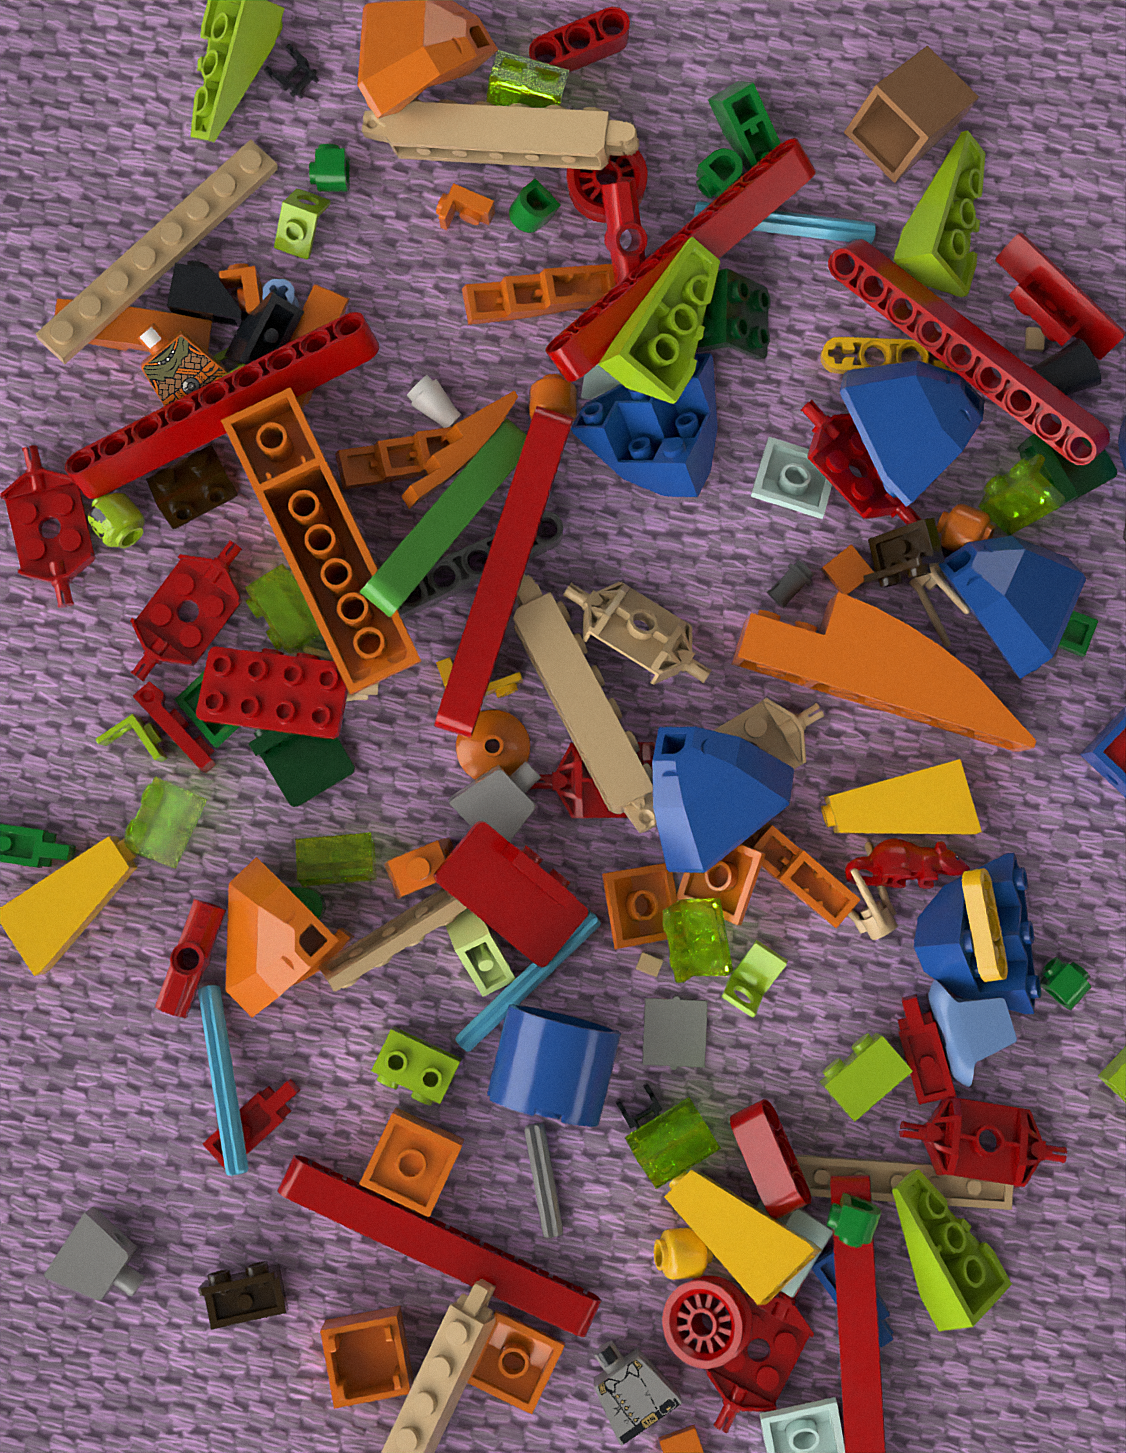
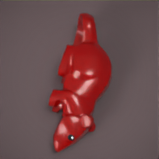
M892 838L879 843L869 856L858 857L850 861L845 868V877L847 882L857 885L851 870L854 868L858 869V871L864 869L873 874V877L862 876L867 886L906 887V880L917 879L919 888L931 889L934 887L933 880H938V874L961 876L964 871H969L970 867L958 854L947 849L943 841H938L934 848L919 847L903 839Z

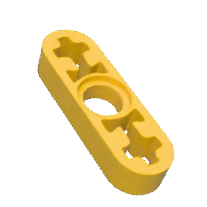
M985 868L964 871L962 887L979 974L984 982L1004 980L1008 975V964L991 877Z

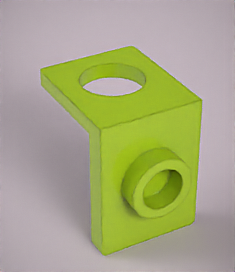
M296 188L282 202L274 248L308 260L312 252L318 217L329 207L331 200ZM299 200L311 201L316 205H308Z
M131 714L95 739L99 745L107 746L133 728L155 761L163 762L168 758L158 744L163 741L159 731L151 722L145 724L142 718L135 714Z
M756 940L730 975L721 997L754 1018L764 994L785 968L788 960ZM734 990L744 993L751 1003L742 1001L735 994Z

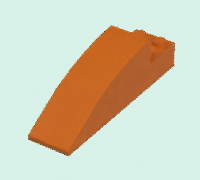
M291 387L222 419L221 422L350 695L422 662L398 609L391 617H388L360 593L361 589L379 568Z
M838 591L827 603L819 633H816L817 627L812 624L795 621L793 626L780 622V615L766 610H759L758 614L750 613L743 624L732 665L1010 751L1021 752L1035 748L1037 740L972 670L943 647L910 625L863 601Z

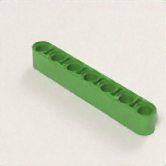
M506 418L361 589L360 593L388 617H391L516 467L527 435Z

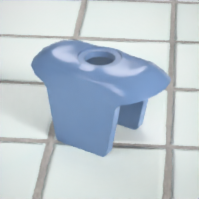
M934 980L932 982L928 999L949 1069L957 1081L962 1085L970 1087L974 1076V1067L978 1061L1017 1041L1006 1001L1000 997L978 1000L964 997L952 998L938 981Z

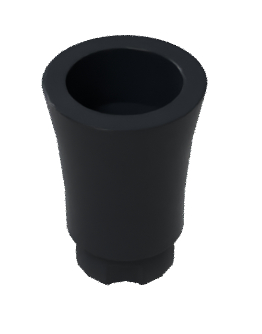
M1081 338L1075 339L1059 352L1030 367L1067 396L1101 384V374L1095 357ZM1022 390L1023 397L1031 402L1030 395Z

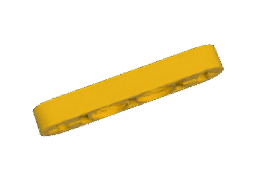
M834 337L826 342L820 355L823 367L829 372L844 374L852 369L874 367L865 360L864 354L869 348H878L883 352L884 363L881 365L902 363V352L907 349L916 350L921 356V361L927 364L930 357L929 351L912 339ZM837 346L841 347V353L853 354L855 347H860L857 355L858 365H853L855 357H844L841 363L837 364L834 357L828 356V353H832ZM934 360L931 364L956 373L951 368H946V364L942 361Z

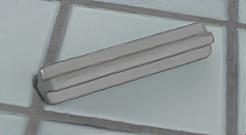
M543 1123L529 1124L525 1126L524 1132L543 1236L545 1238L558 1237L563 1234V1225L545 1125Z

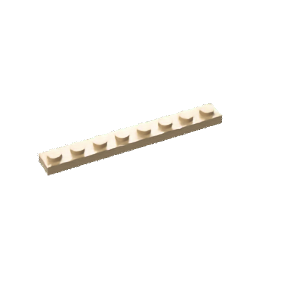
M250 139L36 333L38 340L61 362L66 364L278 170L277 163Z

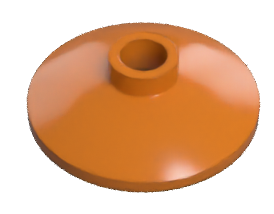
M485 710L480 712L471 738L458 734L456 754L463 770L475 780L497 765L511 776L525 761H528L530 739L524 725L515 716L501 710ZM490 739H495L500 743V748L496 753H489L485 748L487 741Z

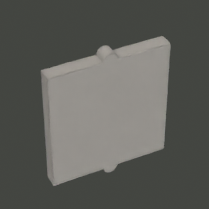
M677 995L673 996L672 999L645 998L642 1065L670 1066L672 1070H676L677 1066L705 1068L707 1001L683 1000Z

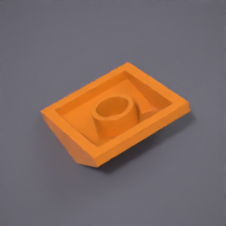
M743 842L707 872H684L676 895L677 899L733 924L742 925L766 853Z
M666 863L602 874L614 949L683 937L673 872L667 870Z
M495 1310L493 1316L496 1317L495 1324L467 1383L532 1414L564 1349L565 1343L499 1310Z

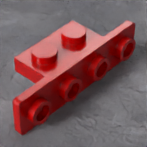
M1018 233L995 258L996 262L1019 283L1008 295L1014 300L1015 307L1023 315L1030 316L1041 326L1042 333L1049 340L1057 342L1062 347L1072 336L1076 339L1081 338L1087 344L1092 354L1101 360L1126 336V332L1023 233Z

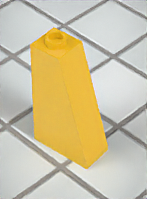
M960 759L824 797L826 805L821 806L825 825L827 828L833 826L834 833L972 835L982 832Z
M117 836L106 837L0 907V924L34 976L43 975L53 968L137 869L133 861L137 857L136 853L125 838L119 840Z
M686 1170L682 1171L670 1182L669 1187L671 1190L664 1196L757 1305H767L822 1251L817 1244L777 1219H773L766 1212L702 1172L695 1170L689 1172Z

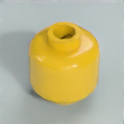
M691 1227L666 1229L661 1234L660 1239H656L654 1243L653 1253L656 1268L658 1271L662 1270L668 1279L699 1278L706 1271L707 1264L713 1260V1253Z

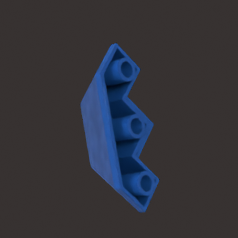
M695 354L694 359L697 360L695 372L676 403L672 404L642 394L620 384L584 404L571 427L573 434L622 479L664 497H698L711 472L718 430L712 354Z
M919 360L852 369L844 373L839 391L841 398L854 421L862 442L882 480L883 486L893 498L898 497L906 507L913 503L963 452L983 420L985 401L964 378L957 373Z
M1015 536L969 542L945 558L944 563L938 564L953 590L971 610L970 612L985 628L1006 663L1020 679L1030 672L1036 671L1042 664L1054 657L1086 581L1085 575L1068 557Z
M695 726L659 727L652 761L653 810L666 868L669 872L705 873L790 805L795 771L793 767L741 737Z
M1006 853L977 869L985 868L991 877L1008 964L1007 978L984 982L979 974L963 893L962 877L944 885L918 916L914 949L923 971L957 996L972 1000L1000 997L1006 1001L1009 1010L1023 1014H1034L1035 998L1041 997V983L1039 976L1035 975L1032 952L1034 928L1032 922L1028 920L1025 890L1028 888L1027 873L1024 867L1019 868L1014 853Z

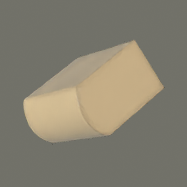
M1026 328L1025 351L1042 352L1044 350L1045 335L1042 333L1041 328Z
M642 952L635 969L657 977L663 960Z

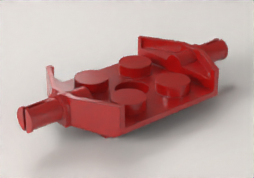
M813 399L800 410L815 425L812 429L814 435L807 455L808 459L863 519L891 516L893 518L895 515H898L906 525L922 520L909 505L906 507L898 497L893 498L887 493L850 413L837 414L832 417L826 416ZM849 466L856 467L862 477L855 476Z
M31 445L29 448L26 446L22 448L27 467L26 473L22 474L0 494V497L6 502L21 569L17 571L18 574L24 577L51 583L55 589L58 608H64L67 605L72 606L74 602L69 584L73 583L72 579L96 559L81 492L69 475L49 471L42 467L37 445ZM49 519H57L61 525L59 534L54 538H45L42 534L43 524Z
M229 540L217 558L214 557L213 560L211 558L179 554L178 558L180 561L136 619L131 618L130 620L145 650L143 652L144 656L131 671L133 675L145 681L156 664L161 665L162 662L195 666L243 601L230 575L232 569L229 567L239 552L242 551V548ZM187 602H194L199 608L198 617L192 622H183L179 616L181 606Z
M637 742L640 751L636 752L641 764L648 763L653 770L652 761L655 744L653 742ZM570 743L556 772H552V774H539L541 778L538 781L545 782L535 783L530 788V790L552 789V791H556L571 819L628 818L624 812L616 814L608 810L574 743Z
M948 1096L940 1101L927 1123L922 1125L902 1121L900 1124V1129H906L899 1131L901 1138L917 1139L924 1142L935 1173L939 1176L950 1175L1013 1185L1015 1188H1021L1027 1185L1040 1161L1049 1160L1065 1163L1067 1156L1058 1155L1066 1154V1147L1047 1145L1046 1141H1042L1030 1109ZM984 1130L990 1131L996 1138V1147L992 1152L985 1151L980 1145L979 1137Z
M803 1283L794 1298L780 1291L767 1305H757L748 1293H744L753 1317L752 1334L747 1346L738 1356L716 1368L705 1369L707 1376L723 1398L722 1403L724 1405L713 1424L718 1430L722 1428V1432L728 1433L737 1413H740V1411H773L777 1409V1399L809 1336L812 1338L814 1336L811 1327L795 1305V1298ZM755 1339L765 1340L769 1344L767 1355L760 1359L751 1357L747 1351L751 1341Z

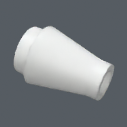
M428 375L423 377L407 394V397L412 401V407L440 424L443 428L450 427L462 415L455 408L438 380L435 379L433 381Z

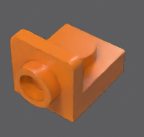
M453 183L449 194L443 193L436 207L440 228L448 230L455 212H459V217L470 224L479 225L482 222L490 225L495 214L494 200Z
M238 263L228 266L227 270L219 271V279L226 289L243 287L237 289L238 302L241 311H246L249 315L263 301L261 279L256 267L245 263Z

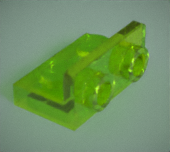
M1040 453L1028 461L1025 458L1021 459L1003 476L1000 474L993 476L983 488L986 493L978 507L988 513L991 520L1008 536L1060 508L1065 499L1039 473L1046 460Z
M720 898L680 899L663 910L662 924L667 935L670 951L669 962L673 969L676 983H684L693 976H727L733 972Z

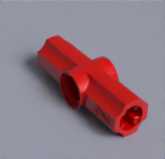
M635 179L601 185L607 224L604 242L606 248L611 253L615 285L646 260L645 248L648 237L646 231L641 226ZM625 230H628L632 238L630 246L624 250L620 243V237Z
M194 899L178 945L171 952V964L155 1008L173 1016L188 1017L203 973L210 964L211 952L227 911L226 909L209 902ZM187 948L196 950L199 955V963L194 969L187 967L183 962V953Z

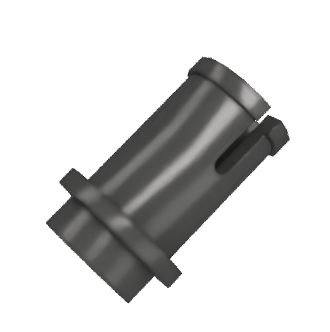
M799 560L794 565L790 563L787 573L766 592L783 609L805 584L810 586L812 583L810 579L814 574Z

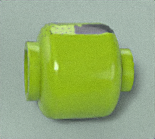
M107 493L102 497L94 499L91 504L92 509L88 515V523L104 544L108 547L127 548L135 544L142 537L145 517L125 493Z

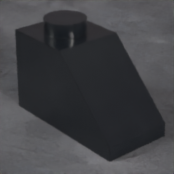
M193 260L187 261V265L175 263L167 307L172 313L211 320L213 323L240 326L241 322L245 319L243 312L214 271L209 268V265Z
M270 292L241 322L225 357L239 365H247L288 344L304 311Z

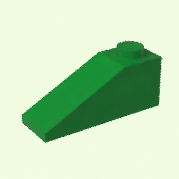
M737 81L707 99L724 136L732 149L740 156L747 172L781 144L754 82Z

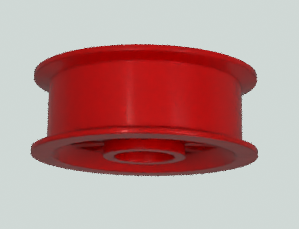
M639 150L636 151V154L633 153L632 156L610 155L609 164L601 170L567 168L566 178L569 197L575 208L583 216L596 222L606 223L601 184L597 181L604 174L612 175L616 181L635 179L638 205H640L647 185L648 171L646 162ZM611 158L617 159L616 162H612ZM599 197L602 198V204L596 202Z
M706 1275L682 1284L671 1293L663 1309L662 1327L669 1347L678 1358L693 1367L711 1369L725 1364L745 1349L752 1334L753 1317L745 1295L736 1285L722 1277ZM703 1313L711 1318L713 1323L712 1330H709L703 1324Z

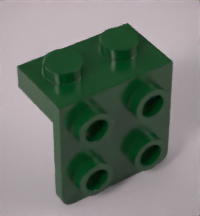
M728 268L718 270L711 303L706 306L702 326L705 327L703 338L698 341L696 353L729 347L755 359L766 358L770 342L768 310L771 300L768 289L764 285Z
M1035 434L1028 437L1017 447L1024 466L1033 474L1043 499L1050 504L1053 511L1107 483L1117 475V468L1106 449L1089 464L1076 465ZM1081 437L1085 446L1092 448L1089 440Z
M258 729L254 732L256 739L248 743L255 756L262 758L287 802L292 807L303 805L351 776L355 771V766L338 737L328 739Z

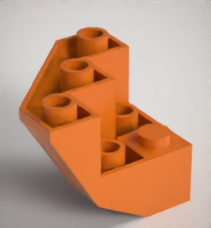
M380 0L367 3L363 7L357 86L365 97L368 107L379 119L400 112L427 87L470 75L495 54L498 48L480 18L453 0Z
M257 857L229 882L226 992L253 1018L281 996L339 941Z

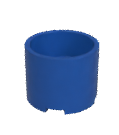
M509 1004L488 1086L487 1095L490 1096L489 1100L503 1107L531 1116L537 1114L547 1118L561 1119L562 1123L577 1126H599L621 1032L585 1019L530 1006Z

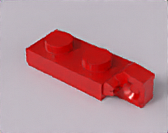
M149 681L133 695L135 700L203 773H207L216 765L210 758L215 751L200 735L195 740L191 738L184 730L190 724L175 708L169 713L167 712L165 707L166 695Z
M917 994L902 997L901 1001L906 1018L898 1019L900 1028L898 1033L907 1064L913 1071L910 1075L919 1105L946 1099L948 1096H956L940 1034L931 1011L921 1012Z
M292 1079L284 1083L276 1092L270 1086L266 1087L239 1109L246 1155L275 1130L291 1112L286 1103L301 1090ZM218 1129L202 1144L225 1169Z

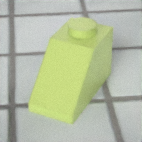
M466 909L459 913L453 922L445 925L455 952L482 997L512 983L516 979L492 928L473 912Z

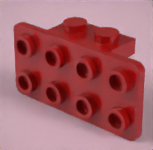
M215 646L208 652L196 716L205 722L335 739L341 731L348 689L334 661L319 660L318 656L307 653H297L296 657L287 656L281 651L263 648L261 652Z
M478 821L474 824L435 871L433 876L437 884L538 967H545L549 964L588 915L587 907L566 889L571 883L555 869H552L548 874L539 866L543 859L526 845L522 850L518 849L485 821Z

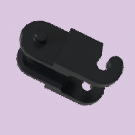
M288 44L285 49L296 60L297 66L286 77L283 74L279 76L276 72L273 73L269 66H266L264 71L284 91L289 88L292 97L296 95L302 99L301 91L311 81L319 82L316 76L318 72L315 69H309L308 60L297 50L294 51L293 47ZM301 70L306 75L294 85L290 80Z
M648 1083L643 1085L648 1093L652 1104L636 1116H629L621 1100L616 1101L630 1129L636 1127L638 1132L635 1133L637 1139L642 1137L644 1142L647 1141L646 1135L662 1126L663 1129L667 1130L665 1122L669 1121L666 1116H660L659 1112L662 1111V1107ZM654 1112L657 1120L641 1128L638 1121Z

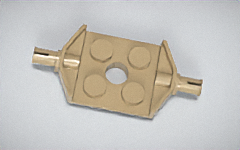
M572 582L566 589L563 596L578 604L584 610L583 641L587 642L590 635L652 672L655 674L650 682L653 685L679 674L680 671L683 673L685 671L704 683L712 669L693 659L696 653L692 652V626L623 582H617L597 592L593 590L591 594L580 589ZM634 621L644 622L650 630L643 631L635 626Z
M765 698L713 731L741 737L793 767V769H796L806 763L804 730L808 725L823 718L824 714L821 710L808 717V715L820 708L817 703H814V705L799 714H793Z

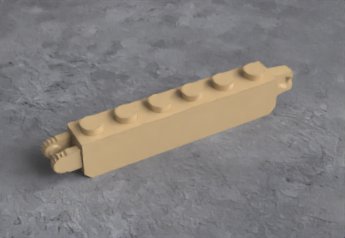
M415 98L400 112L377 119L372 110L364 111L362 133L365 138L389 143L399 159L601 170L609 164L610 155L632 156L633 153L636 154L638 147H640L634 124L632 125L631 122L628 123L627 121L611 120L608 111H603L596 107L570 110L559 105H549L546 108H532L522 103H513L510 106H494L485 101H478L474 104H458L448 99H442L436 103L422 102Z
M524 574L516 598L519 607L516 609L513 617L515 622L514 630L608 810L616 814L624 812L640 834L657 826L653 810V770L648 763L641 764L636 752L640 751L637 740L630 730L624 732L618 720L622 718L621 711L613 697L606 698L601 688L605 685V682L596 665L589 666L584 654L588 653L587 647L581 635L571 632L567 624L571 619L562 601L556 603L551 592L543 595L538 584H535L533 577L525 576Z
M481 1279L475 1282L469 1296L463 1293L458 1301L450 1304L381 1453H435L495 1324L496 1317L492 1315L493 1310L487 1306L496 1286Z

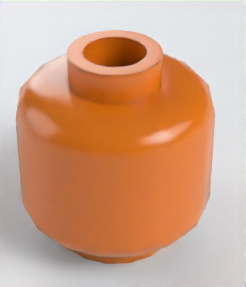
M547 374L542 379L533 383L529 391V416L531 420L536 406H540L572 416L574 422L577 416V390L572 382H567L559 374Z
M960 503L950 513L946 511L942 513L937 524V531L941 533V546L955 552L969 542L992 539L995 525L991 524V517L988 513Z

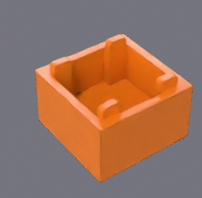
M395 1107L359 1185L430 1217L462 1148L464 1139Z
M401 1305L325 1320L320 1333L334 1409L409 1394L414 1383Z

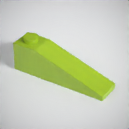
M208 0L200 38L208 39L207 54L205 57L198 58L197 71L202 72L204 77V85L198 88L194 95L190 137L215 143L273 49L276 39L282 30V16L285 8L267 0Z
M968 130L961 132L902 229L893 259L899 267L924 286L958 297H968L977 266L978 253L970 252L971 232L976 233L980 230V220L976 218L973 203L974 199L982 196L986 155Z
M689 238L618 332L598 365L628 389L672 404L676 403L695 372L697 360L694 359L698 341L703 338L705 327L702 326L706 306L711 303L720 260L695 238Z
M919 1169L912 1170L892 1189L920 1298L938 1331L974 1327L1008 1290L1012 1283L994 1250L986 1242L980 1243L970 1233L971 1225L964 1218L957 1219L948 1209L947 1199Z

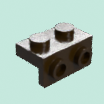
M212 444L146 479L157 507L172 529H177L238 496Z
M922 519L869 538L868 542L875 572L865 575L863 578L865 584L879 582L880 588L901 584V577L908 575L909 579L928 575L931 573L930 567L944 563L935 519Z
M267 1261L245 1266V1272L231 1274L229 1269L210 1273L207 1275L208 1280H205L198 1288L199 1296H204L211 1330L285 1314L289 1310L280 1265L268 1266Z

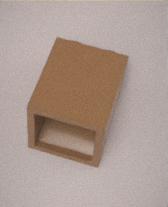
M927 45L875 85L844 133L896 183L965 117L979 96Z

